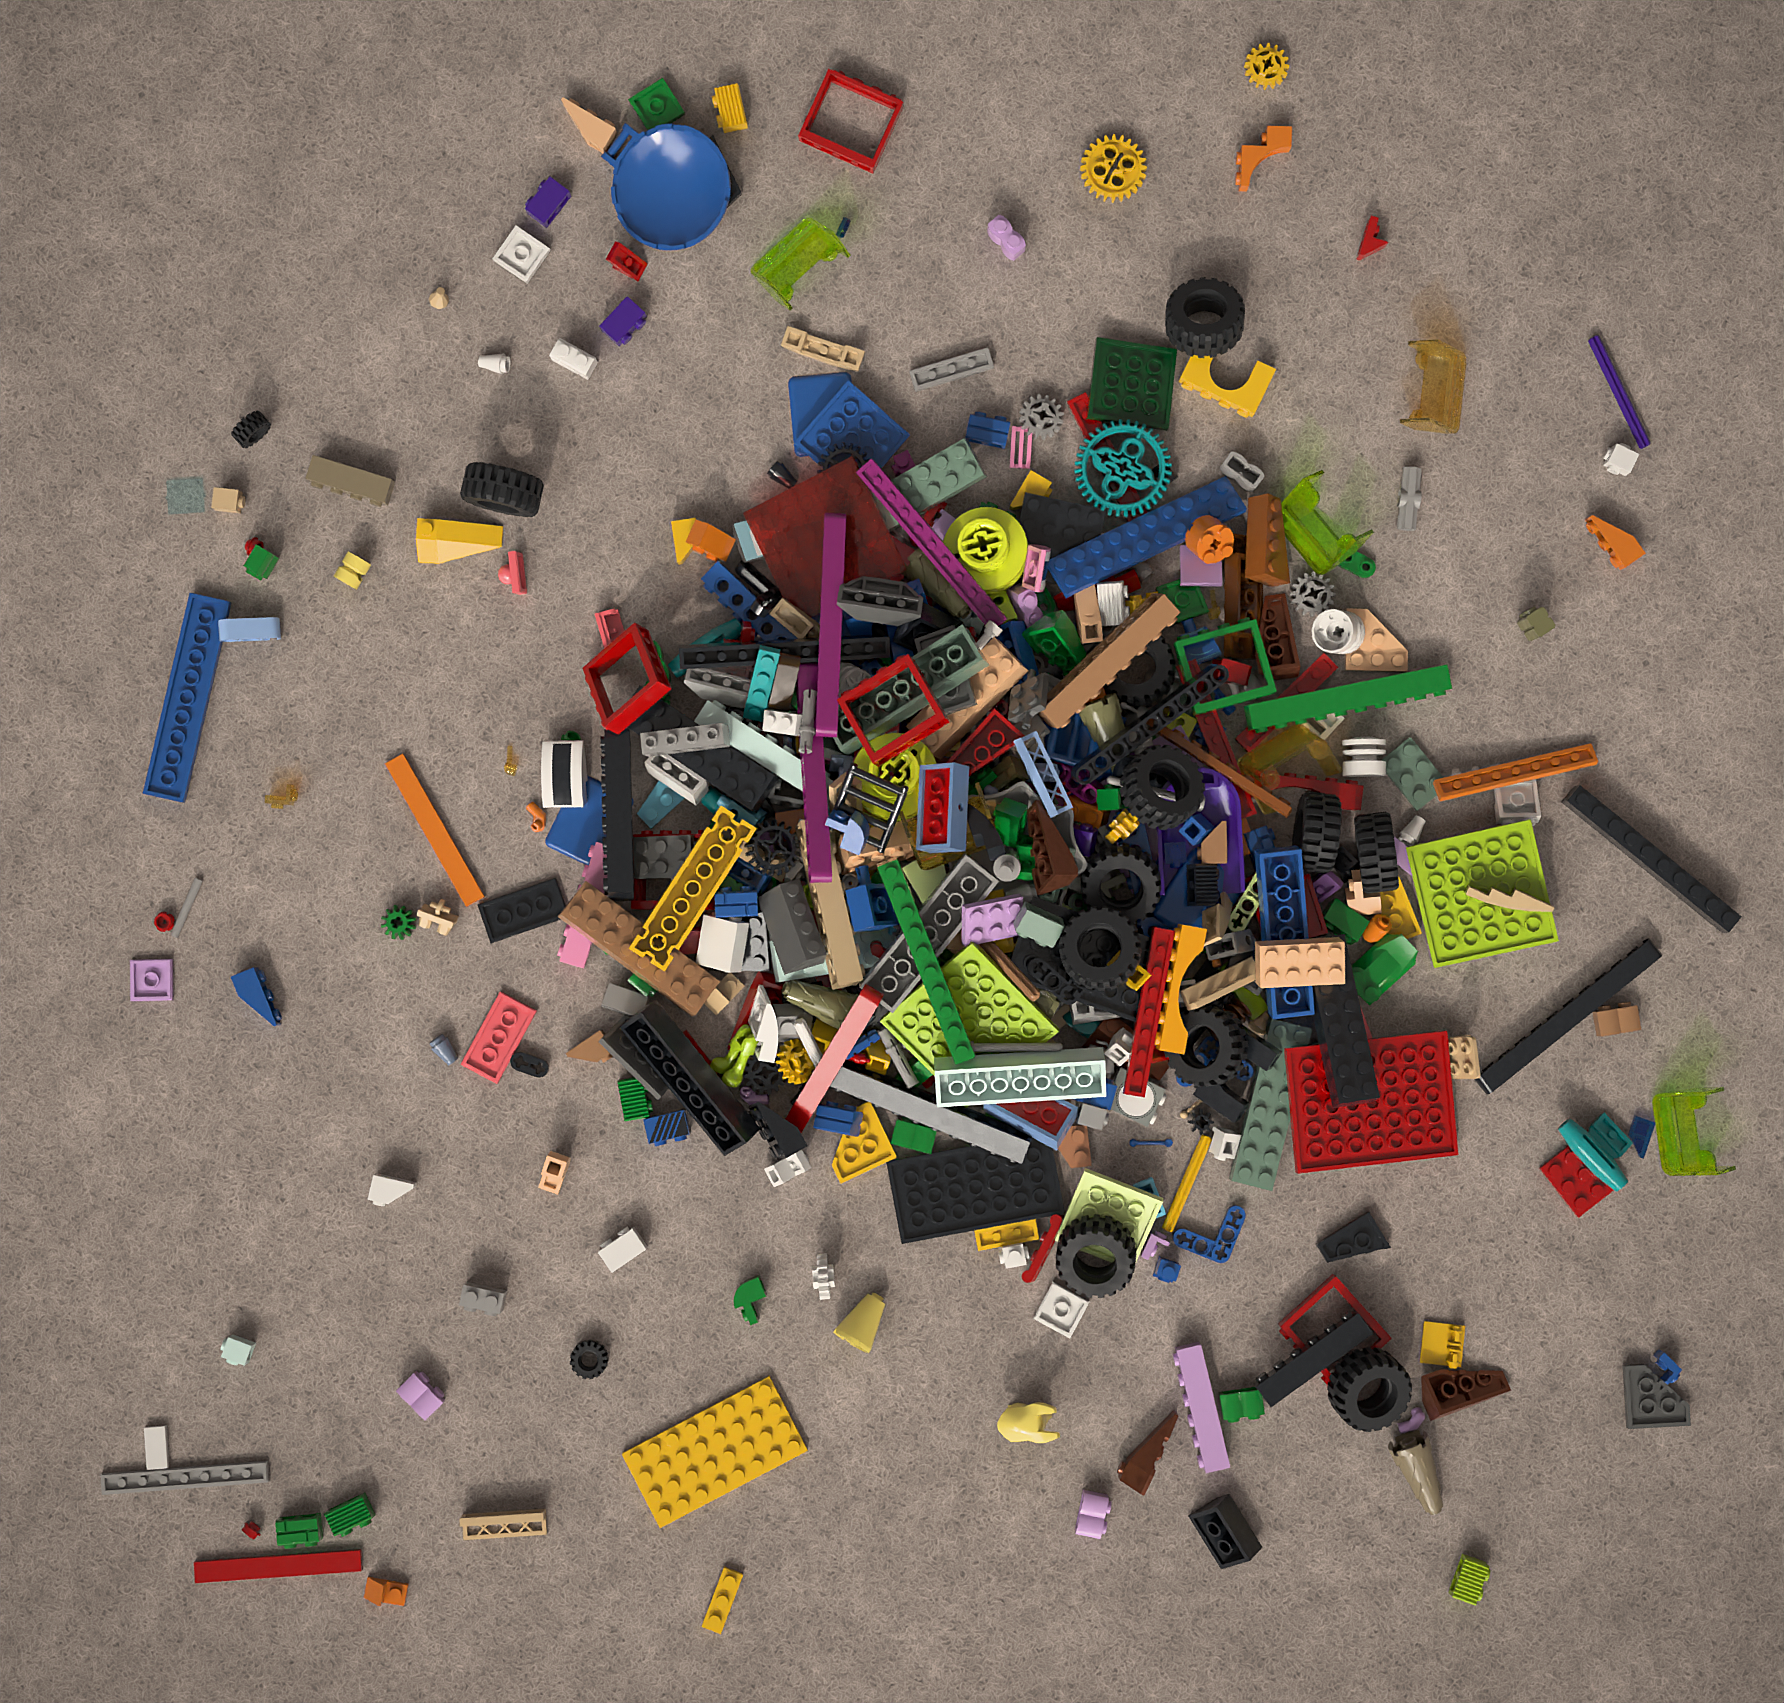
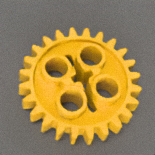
M1113 134L1111 140L1105 135L1103 142L1097 138L1096 145L1091 143L1089 146L1091 151L1085 150L1084 155L1086 157L1081 159V162L1085 164L1080 166V171L1085 172L1081 174V179H1087L1084 187L1091 186L1089 193L1096 191V198L1103 195L1104 202L1108 197H1111L1112 203H1114L1115 197H1118L1120 202H1122L1123 195L1129 199L1131 192L1137 193L1138 189L1136 186L1142 187L1143 182L1141 180H1144L1146 177L1142 173L1147 170V166L1142 165L1146 162V158H1140L1143 150L1136 151L1138 144L1131 146V139L1124 142L1123 135L1119 140H1116L1115 134ZM1111 151L1115 154V157L1108 158L1104 153ZM1123 153L1124 155L1118 162L1117 169L1113 171L1107 184H1104L1103 182L1108 176L1110 168L1114 166L1119 154ZM1128 161L1133 167L1125 168L1122 163ZM1100 168L1105 174L1102 176L1096 175L1094 170ZM1120 179L1122 185L1115 186L1112 180Z

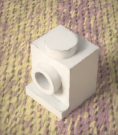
M1121 1028L1113 1035L1104 1054L1121 1066L1129 1059L1133 1035L1124 1028Z
M1213 1126L1212 1131H1214L1209 1152L1213 1153V1157L1225 1161L1226 1158L1235 1159L1241 1135L1231 1129Z

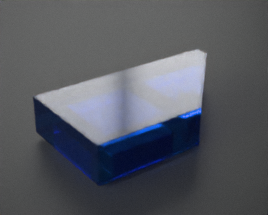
M1634 1115L1628 1136L1633 1142L1639 1158L1644 1159L1656 1122Z

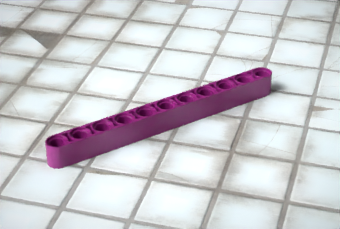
M825 513L815 728V736L837 737L838 701L836 699L839 698L842 609L837 605L839 586L843 584L846 530V514Z
M817 662L800 663L795 683L798 714L802 715L804 690H809L810 697L811 690L817 691ZM815 706L814 728H816V706ZM814 735L812 753L807 754L806 746L805 754L800 753L809 883H831L829 826L825 825L828 817L823 737Z

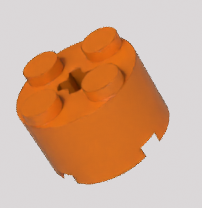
M1210 515L1201 516L1194 520L1190 531L1187 530L1185 535L1187 548L1206 564L1217 563L1232 554L1233 533L1230 528L1217 518Z

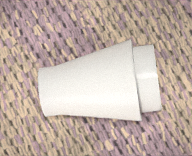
M505 354L480 355L478 365L479 367L503 374L509 372L511 360Z
M1415 815L1413 820L1399 833V841L1406 846L1418 844L1426 821L1422 817Z

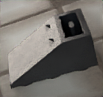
M759 1101L748 1106L750 1109L748 1113L761 1128L759 1134L763 1140H767L770 1145L768 1148L774 1159L777 1158L778 1161L786 1159L808 1146L798 1127Z

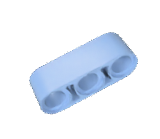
M277 617L218 620L220 642L270 640V638L281 639L280 618Z

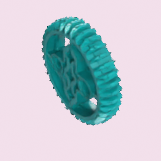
M1119 419L1118 426H1115V422L1111 421V428H1108L1107 424L1104 423L1102 425L1104 431L1096 427L1097 435L1090 432L1089 437L1092 440L1090 441L1087 438L1083 440L1087 447L1083 445L1079 447L1084 453L1076 454L1077 458L1082 459L1081 461H1075V465L1081 467L1074 470L1075 474H1081L1075 480L1076 482H1083L1078 485V489H1086L1083 491L1082 496L1085 497L1089 494L1090 497L1087 499V502L1090 503L1093 499L1096 501L1093 507L1097 508L1100 504L1102 505L1100 510L1104 511L1105 508H1108L1109 516L1112 514V510H1116V517H1119L1120 511H1124L1123 515L1127 517L1130 510L1132 516H1135V509L1137 508L1142 514L1144 512L1142 506L1145 505L1149 510L1151 509L1150 501L1156 505L1157 500L1155 496L1160 499L1163 497L1159 490L1165 492L1167 490V487L1162 484L1170 483V480L1165 478V476H1171L1172 474L1171 471L1166 470V468L1172 467V463H1165V461L1171 459L1170 455H1164L1168 451V447L1161 449L1164 440H1160L1158 443L1156 441L1160 435L1157 433L1152 437V428L1148 432L1144 431L1146 424H1143L1141 429L1137 428L1138 421H1135L1134 426H1130V420H1127L1126 425H1122L1123 421ZM1115 433H1131L1136 435V437L1124 440L1118 451L1109 447H1100L1095 451L1093 450L1099 441ZM1142 438L1152 446L1158 457L1159 475L1157 481L1154 480L1152 470L1140 463L1145 452L1144 444L1141 441ZM1134 445L1137 447L1138 452L1134 455L1129 454L1127 447ZM1107 455L1108 461L1104 464L1101 463L1100 457ZM1089 456H1092L1094 467L1106 474L1101 485L1105 498L1099 496L1089 482L1087 475ZM1123 464L1127 465L1126 469L1128 471L1124 470L1123 473H1121L1119 471L1120 467L1118 466L1122 467ZM1111 470L1115 471V476H1111ZM1144 473L1147 480L1143 479L1142 482H1139L1137 475L1140 476ZM1116 482L1119 485V490L1116 492L1110 491L1108 488L1109 483ZM1128 486L1138 490H1145L1150 486L1153 487L1147 496L1137 502L1130 504L1110 502L1111 499L1122 497Z

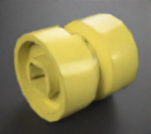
M348 551L342 560L344 565L338 567L334 577L357 590L362 582L361 576L366 575L371 564Z

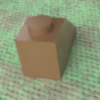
M1222 821L1201 842V847H1197V859L1202 860V864H1227L1226 821Z
M599 1030L565 1053L567 1057L592 1062L602 1060L603 1063L613 1057L598 1042L605 1035L603 1030Z

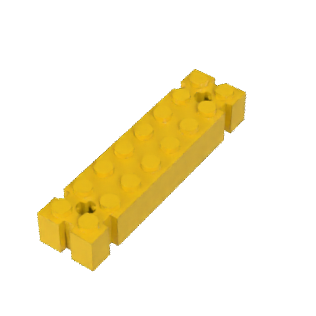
M721 805L711 819L715 824L711 829L705 828L642 927L646 931L642 936L637 933L629 946L631 951L642 958L645 954L651 956L650 963L663 971L667 969L674 958L670 954L673 948L679 950L743 851V849L739 848L741 842L745 841L748 843L757 829L743 819L739 823L733 820L735 814ZM728 828L731 830L732 838L730 840L727 838V841L722 839L724 835L721 833L723 830L727 831ZM655 936L656 938L658 936L663 937V945L655 947L652 939Z

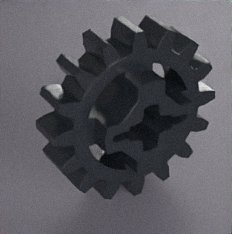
M754 1053L752 1055L754 1059H748L747 1063L750 1065L745 1067L748 1074H745L743 1077L750 1080L746 1085L752 1084L754 1086L753 1092L757 1088L760 1089L761 1095L764 1093V1090H767L770 1095L773 1088L778 1092L779 1087L777 1085H785L784 1081H782L784 1073L783 1071H778L781 1067L780 1064L773 1067L766 1061H760L759 1068L752 1071L753 1065L758 1061ZM763 1067H766L767 1070H775L768 1075V1078L761 1074L756 1075V1073L763 1070ZM775 1074H779L778 1080L772 1084V1077ZM759 1078L762 1080L764 1086L759 1085L754 1079Z

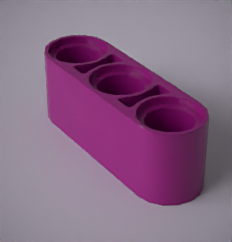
M1056 761L1052 762L1062 766L1063 772L1059 771V779L1061 783L1066 782L1064 785L1066 789L1087 804L1097 802V790L1105 789L1099 781L1095 779L1089 784L1083 785L1079 783L1078 785L1071 777V770L1074 766ZM1084 770L1079 771V779L1086 777ZM1090 788L1096 792V797L1090 794Z

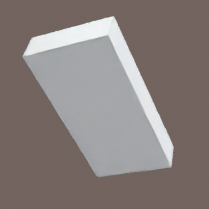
M167 1425L145 1427L147 1470L169 1468Z

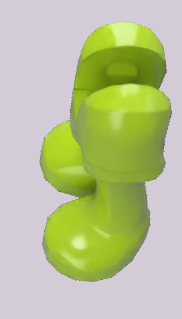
M743 1025L739 1028L728 1044L731 1047L725 1057H715L710 1063V1067L715 1072L723 1074L721 1080L729 1087H739L743 1079L747 1060L750 1055H754L759 1042L755 1040L749 1025Z

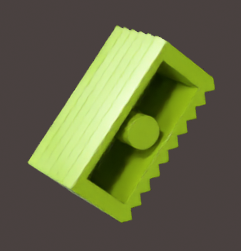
M1462 1553L1448 1592L1451 1597L1476 1606L1477 1601H1480L1483 1596L1484 1590L1482 1586L1484 1581H1488L1490 1577L1489 1565L1485 1561Z

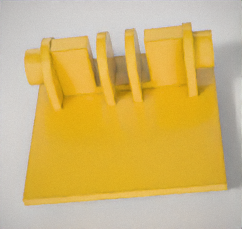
M1424 1321L1420 1363L1444 1365L1455 1369L1461 1367L1465 1325Z

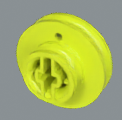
M992 507L975 508L960 515L948 528L943 542L954 555H960L958 560L987 594H995L1008 589L1024 573L1028 541L1020 523L1009 513ZM987 545L988 550L983 552L982 546Z
M888 733L880 735L869 742L876 752L903 734ZM919 741L892 758L895 759L894 761L889 760L880 767L872 763L864 747H862L854 760V763L858 764V768L878 777L880 768L882 770L880 778L898 786L906 785L909 787L897 821L917 816L920 765L936 764L935 758L928 747ZM912 750L917 751L916 756L911 753ZM892 771L896 774L899 771L900 778L898 779L894 776L890 780L889 772ZM855 776V778L862 781V791L889 803H895L897 794ZM862 800L861 803L865 810L877 818L888 821L891 812Z

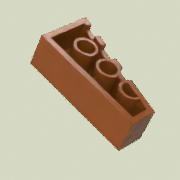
M1267 493L1248 498L1245 578L1274 587L1290 584L1281 499Z

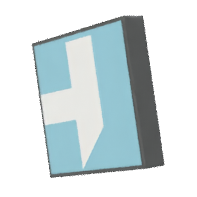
M771 513L731 524L744 564L783 553Z

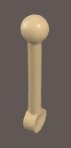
M1199 1099L1186 1111H1181L1180 1117L1183 1119L1187 1118L1188 1113L1203 1101Z

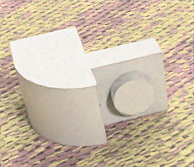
M800 1150L786 1159L773 1163L764 1170L773 1187H776L811 1169L808 1157Z

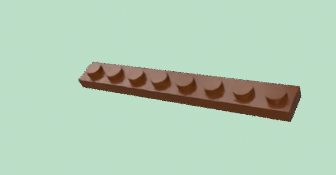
M1152 719L1147 721V728L1153 727ZM1164 727L1156 733L1210 769L1221 773L1229 781L1286 818L1292 812L1289 801L1282 797L1279 799L1271 795L1273 792L1264 785L1262 787L1254 784L1255 780L1249 775H1240L1236 772L1238 769L1228 762L1226 765L1219 761L1220 757L1211 751L1206 753L1201 749L1202 746L1194 740L1189 742L1184 738L1185 735L1177 729L1172 731L1168 727Z

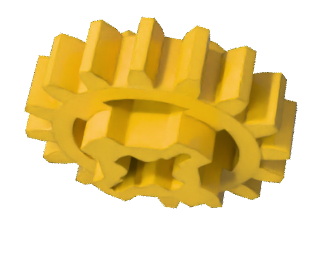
M1267 43L1266 48H1263L1262 44H1259L1258 50L1252 48L1251 55H1247L1246 60L1248 62H1245L1244 68L1248 70H1246L1245 76H1251L1249 83L1255 81L1256 88L1261 84L1263 85V90H1266L1267 85L1274 89L1275 82L1280 85L1283 81L1282 78H1286L1288 74L1286 71L1289 69V65L1285 63L1289 58L1282 56L1284 50L1277 51L1278 45L1270 48V43ZM1270 60L1268 69L1263 72L1264 65Z
M1126 808L1108 825L1111 830L1105 838L1112 844L1119 837L1123 840L1127 838L1140 825L1139 818L1133 817Z
M798 1038L785 1041L784 1045L779 1047L782 1052L776 1054L780 1057V1060L776 1061L781 1066L778 1071H783L782 1078H788V1083L794 1082L797 1085L807 1082L812 1074L811 1071H814L815 1067L802 1041H799Z

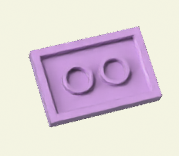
M1014 894L962 905V944L966 947L971 941L981 944L1018 936L1013 922L1023 906V896Z

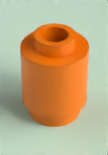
M1376 914L1364 930L1363 938L1370 943L1378 942L1391 930L1390 919L1383 914Z

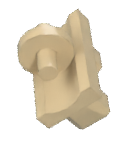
M441 899L439 903L431 902L430 906L424 904L417 913V916L420 917L419 926L430 928L432 922H436L439 924L437 932L445 936L449 934L452 927L457 923L459 916L450 913L451 908L445 906L446 900Z

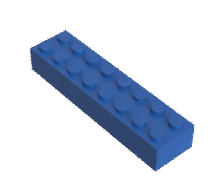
M1296 845L1255 850L1262 941L1309 939L1302 850ZM1312 986L1266 988L1268 1014L1272 1019L1315 1014Z

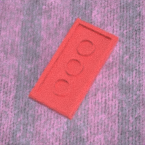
M500 991L461 1065L498 1084L537 1010Z

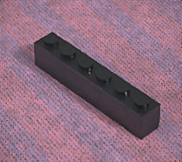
M1347 1311L1340 1317L1341 1320L1339 1322L1327 1325L1323 1329L1325 1332L1321 1335L1312 1336L1307 1340V1345L1303 1348L1298 1347L1289 1354L1290 1357L1285 1361L1283 1359L1279 1360L1272 1366L1274 1369L1270 1372H1263L1256 1377V1382L1253 1384L1270 1407H1273L1373 1334L1357 1311Z

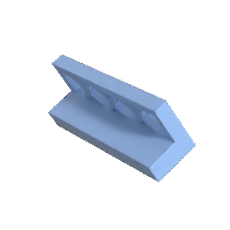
M1037 731L1013 741L1050 818L1073 808ZM1035 737L1038 743L1036 752L1028 751L1024 741ZM1039 748H1040V750H1041V752H1042L1043 755L1037 754L1038 751H1039ZM1036 756L1046 760L1045 772L1036 769L1034 765ZM1048 767L1050 768L1052 775L1047 773ZM1046 775L1055 779L1056 786L1054 791L1045 788L1043 782ZM1057 787H1059L1062 794L1056 792ZM1054 796L1063 797L1067 806L1056 810L1052 802Z

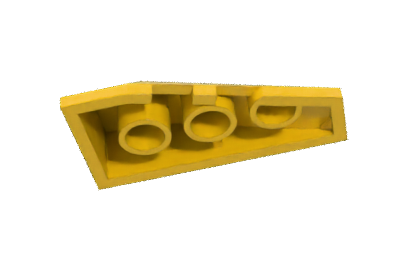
M417 518L416 545L419 563L440 564L502 547L503 526Z

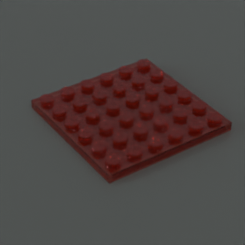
M850 457L743 512L783 598L811 618L819 615L821 609L825 513L846 514L843 584L861 576L888 580L907 570L868 486L856 473L859 467L854 457Z

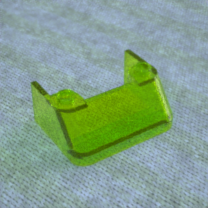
M809 217L796 225L752 266L750 272L780 305L791 311L793 307L788 301L792 299L794 293L791 286L819 260L824 262L833 261L838 256V253L847 258L851 255L834 231Z
M1323 470L1304 477L1281 503L1285 537L1313 571L1319 575L1330 572L1354 554L1374 533L1371 529L1356 537L1348 533L1339 539L1314 508L1319 504L1320 495L1313 485L1325 473Z
M1724 1087L1677 1090L1659 1093L1653 1097L1652 1106L1660 1161L1665 1174L1669 1176L1720 1175L1736 1170V1166H1717L1716 1157L1711 1151L1700 1150L1694 1109L1703 1108L1707 1103V1095L1722 1092Z

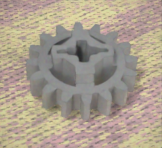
M1038 394L1036 400L1031 396L1028 400L1029 403L1026 401L1023 403L1024 409L1019 411V414L1023 416L1019 418V422H1024L1021 429H1028L1027 436L1033 433L1034 439H1037L1040 435L1042 440H1045L1047 434L1052 438L1054 432L1058 433L1060 430L1059 426L1063 424V420L1059 418L1063 417L1064 412L1058 411L1061 405L1055 406V398L1049 401L1048 395L1042 399L1041 395ZM1035 405H1040L1037 409L1032 408ZM1039 414H1043L1044 420H1040ZM1046 425H1048V426L1052 425L1050 428H1048V429H1043V430H1042V428H1043L1044 426H1046Z
M1315 571L1311 573L1310 577L1307 573H1304L1303 579L1298 577L1296 579L1298 584H1292L1291 586L1295 590L1289 593L1290 596L1295 598L1291 601V604L1296 603L1298 606L1295 610L1297 611L1301 608L1303 616L1307 612H1309L1310 617H1313L1315 612L1319 615L1322 613V609L1324 611L1329 610L1327 604L1332 605L1334 603L1330 599L1336 596V593L1331 592L1334 585H1328L1330 578L1322 579L1323 573L1316 577ZM1314 581L1320 583L1322 586L1320 587L1318 585H1315ZM1304 584L1305 590L1303 594L1299 595L1300 588ZM1311 591L1319 592L1315 597H1305ZM1326 594L1325 601L1321 605V597ZM1303 602L1311 604L1313 608L1304 605Z

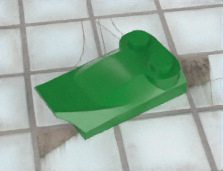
M1387 933L1351 965L1358 995L1369 1006L1377 1001L1385 991L1416 964V957L1419 951L1402 934Z

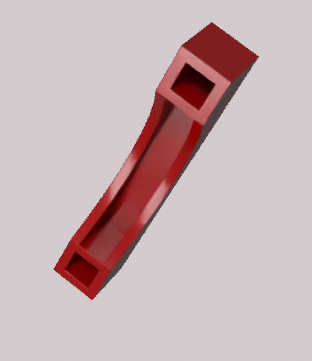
M1243 768V771H1241L1242 776L1244 774L1249 775L1255 780L1254 784L1259 787L1264 785L1270 790L1284 787H1299L1316 793L1334 794L1340 798L1341 809L1361 810L1364 785H1358V781L1346 780V783H1339L1338 779L1328 777L1325 778V781L1317 780V776L1313 775L1297 778L1295 773H1284V776L1276 775V771L1264 770V773H1256L1254 768Z

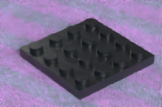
M1025 492L1018 522L1025 532L1028 545H1043L1051 548L1050 559L1100 536L1106 510L1102 511L1100 508ZM1048 569L1046 582L1057 584Z

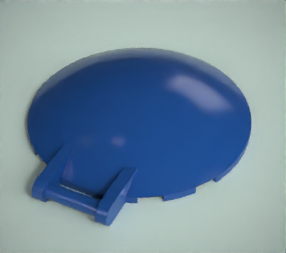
M625 123L622 127V132L611 147L601 155L604 160L614 167L611 197L622 226L639 242L659 250H681L694 246L707 238L721 222L730 198L731 182L729 169L720 149L705 134L686 125L662 124L639 134ZM631 135V140L622 150L617 159H614V155L620 149V147L628 138V136Z

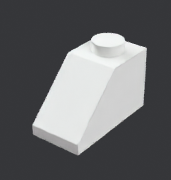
M376 1173L372 1178L368 1200H372L374 1205L385 1206V1204L393 1202L415 1188L417 1182Z

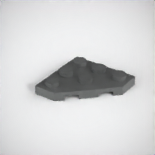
M1644 1364L1622 1365L1626 1428L1691 1426L1690 1405Z

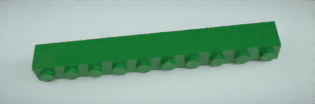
M1442 665L1254 703L1243 707L1248 731L1255 730V733L1268 731L1267 727L1275 726V729L1288 727L1287 723L1295 721V725L1308 723L1307 719L1315 717V721L1328 719L1327 715L1333 713L1335 717L1348 715V710L1354 709L1355 713L1367 711L1368 706L1374 705L1375 709L1387 707V702L1394 701V705L1407 703V698L1414 697V701L1426 699L1427 694L1433 693L1434 697L1446 695V690L1452 689L1448 665Z
M896 856L878 863L877 868L955 1065L975 1058L971 1041L899 859Z

